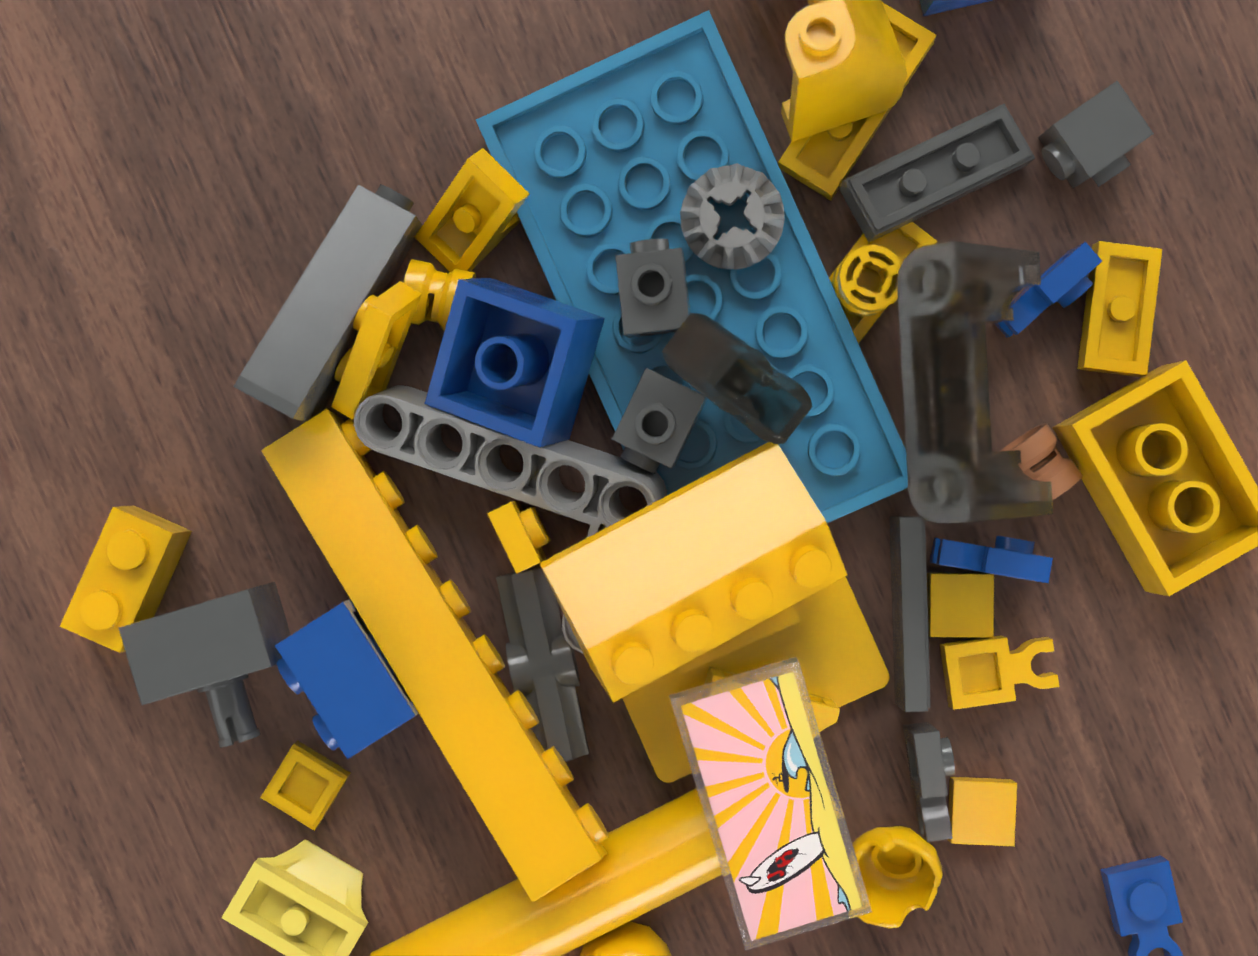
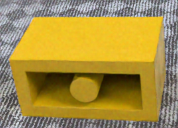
M137 506L112 507L60 627L118 653L124 652L125 648L119 627L155 616L192 531Z

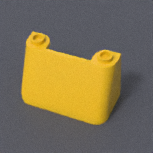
M807 0L809 6L797 12L788 23L785 34V47L793 70L791 98L782 103L781 114L791 142L882 113L893 107L901 98L907 77L906 64L882 0Z

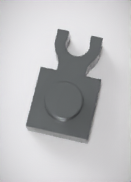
M928 722L903 725L911 787L915 792L918 832L921 835L924 834L927 842L953 839L945 797L948 795L946 776H953L955 774L954 756L948 737L940 738L939 730Z

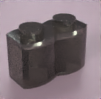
M690 313L662 350L667 365L674 373L766 442L784 444L812 408V402L807 391L799 383L768 362L765 356L709 316Z

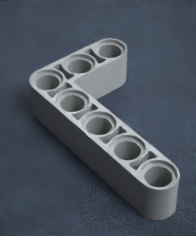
M397 385L376 393L359 404L355 412L354 427L357 436L370 449L590 524L587 538L634 513L627 510L621 503L619 497L621 487L629 486L640 490L646 498L647 506L667 496L665 482L657 472L656 474L649 472L621 457L570 440L539 448L425 404L428 392L410 386ZM385 404L395 407L400 413L402 419V429L400 432L393 431L384 422L382 412ZM443 424L451 425L460 433L463 441L461 452H454L443 443L441 438V427ZM502 444L516 448L522 455L524 465L521 473L507 469L500 458V447ZM560 466H572L580 471L585 481L584 492H572L565 488L559 477ZM563 615L562 631L565 640L573 649L583 654L565 615Z

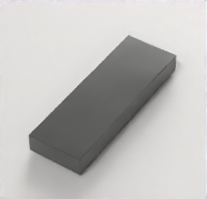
M1004 103L845 179L838 188L868 243L1026 167L1035 159V156Z
M889 516L895 704L905 712L928 711L931 705L925 520H922L920 516Z

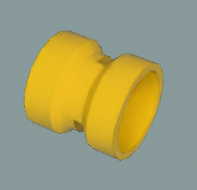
M868 245L859 247L851 252L834 271L831 284L842 308L849 314L864 317L875 315L894 303L903 291L906 278L904 266L895 253L886 247Z
M411 259L403 283L422 293L411 323L419 325L426 320L439 323L442 330L445 331L458 279L476 278V273L461 269H454L450 273L437 271L432 263Z

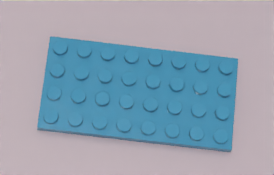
M709 10L476 119L491 156L530 193L518 209L517 214L556 301L605 318L589 374L614 430L616 431L646 368L708 397L675 467L669 468L661 463L659 465L657 473L665 482L667 495L771 440L778 443L827 523L920 483ZM738 163L744 167L763 172L778 190L784 207V227L777 245L767 257L750 267L728 270L714 267L704 262L691 250L682 232L680 210L689 186L710 168ZM745 193L741 200L737 199L732 206L725 205L722 202L718 204L712 199L709 201L721 217V222L718 226L719 232L714 237L715 240L718 241L722 234H727L732 227H738L743 231L747 229L753 234L756 233V230L750 226V222L744 217V210L747 206L746 200L750 196L749 194ZM648 239H669L670 249L682 248L684 252L692 331L628 338L623 332L615 255L630 254L631 242Z

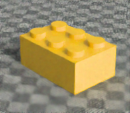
M1187 360L1161 365L1149 372L1147 376L1140 377L1052 427L1069 458L1074 461L1083 474L1081 478L1145 592L1171 596L1258 546V486Z

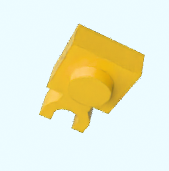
M1002 635L994 636V638H980L940 644L948 707L953 710L1016 701L1014 684L1026 683L1038 689L1059 687L1057 674L1047 672L1035 675L1031 669V661L1036 654L1054 651L1053 639L1041 637L1027 640L1013 651H1009L1008 638Z

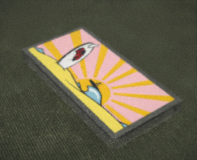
M793 657L669 695L745 951L871 913L870 902L798 659Z

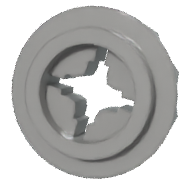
M738 163L710 168L688 188L680 210L681 228L688 246L704 262L714 267L728 270L747 268L767 257L781 237L784 227V207L781 195L763 172L744 167ZM745 193L749 194L750 196L746 200L747 206L744 210V217L750 222V226L756 230V233L753 234L747 229L743 231L738 227H732L727 234L723 233L718 241L715 240L714 237L719 232L718 226L720 225L721 217L709 201L712 199L718 204L722 202L725 205L732 206L737 199L741 200Z

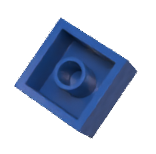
M493 278L458 279L425 404L539 448L569 440L605 318Z
M351 599L337 605L275 645L282 656L277 661V667L281 676L294 693L300 694L303 691L305 692L318 713L312 717L318 734L331 750L340 747L347 759L418 714L417 709Z

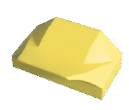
M303 840L292 849L276 857L258 858L253 863L221 918L285 956H349L368 924L361 908L363 873L312 842Z

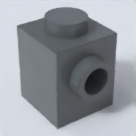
M1116 81L1053 124L1038 138L1044 146L1041 153L1049 170L1058 179H1067L1074 189L1090 177L1099 187L1131 165L1125 153L1154 133L1122 86Z
M648 239L631 242L630 254L615 255L623 332L626 337L633 338L692 331L685 256L682 248L670 249L669 239Z
M646 368L612 438L613 441L625 446L621 458L655 474L660 463L669 468L675 467L708 397Z

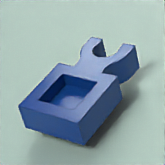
M1086 242L1070 249L1028 285L1018 297L991 318L992 322L1006 338H1009L1013 334H1019L1039 314L1056 301L1062 308L1067 307L1093 285L1087 274L1098 266L1102 260Z
M996 535L994 548L934 538L930 563L1049 583L1053 558L1033 555L1035 545L1033 541Z
M1159 855L1100 869L1114 931L1121 937L1132 934L1128 956H1148L1156 948H1163L1164 956H1183L1180 947L1171 939L1167 926L1183 923L1169 860Z

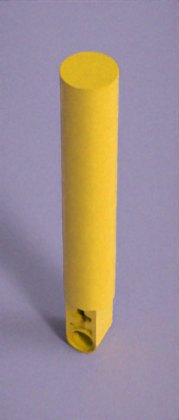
M705 785L608 833L609 838L601 842L607 852L601 860L537 901H531L517 878L371 952L370 956H562L730 871ZM829 792L835 816L837 817L840 813Z

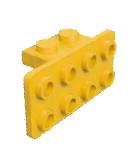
M844 577L622 699L657 777L665 783H671L700 770L695 752L691 748L690 735L681 705L701 699L709 667L761 681L794 672L799 691L832 699L838 707L885 687L889 681V672L848 580Z

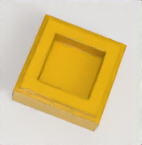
M927 573L929 637L994 638V574Z
M297 740L292 745L260 798L315 831L351 773Z
M950 777L948 812L953 839L947 840L951 844L1015 847L1017 783L1012 779Z

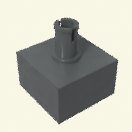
M275 582L119 627L141 705L197 689L198 693L205 692L219 737L218 743L220 748L231 746L236 741L241 743L261 735L254 719L243 679L248 678L249 673L276 665L282 656L275 645L291 635Z

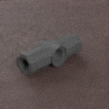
M541 567L529 568L518 574L512 572L497 576L496 579L510 641L506 643V654L514 692L517 690L522 692L539 720V724L531 729L545 751L554 746L565 762L589 754V746L576 689L577 686H580L574 649L564 638L560 605Z

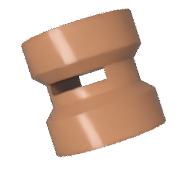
M1042 423L1025 432L993 457L1002 473L1013 476L1020 486L1018 496L1029 511L1038 509L1056 499L1083 477L1074 461L1062 457L1056 448L1057 437L1047 423Z

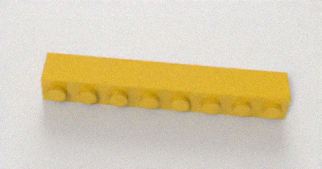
M325 409L261 451L531 901L535 902L601 860L607 854L601 842L609 838L608 832L589 803L580 808L566 786L574 780L569 767L554 746L545 751L531 729L539 724L533 708L520 690L513 694H510L497 673L505 668L501 656L485 634L477 639L463 618L471 613L469 604L451 579L445 583L441 582L430 564L431 561L438 558L433 545L418 525L411 529L408 528L397 510L405 501L397 486L385 471L378 475L375 474L364 456L372 449L365 446L358 438L354 427V419L349 418L344 422L333 412Z

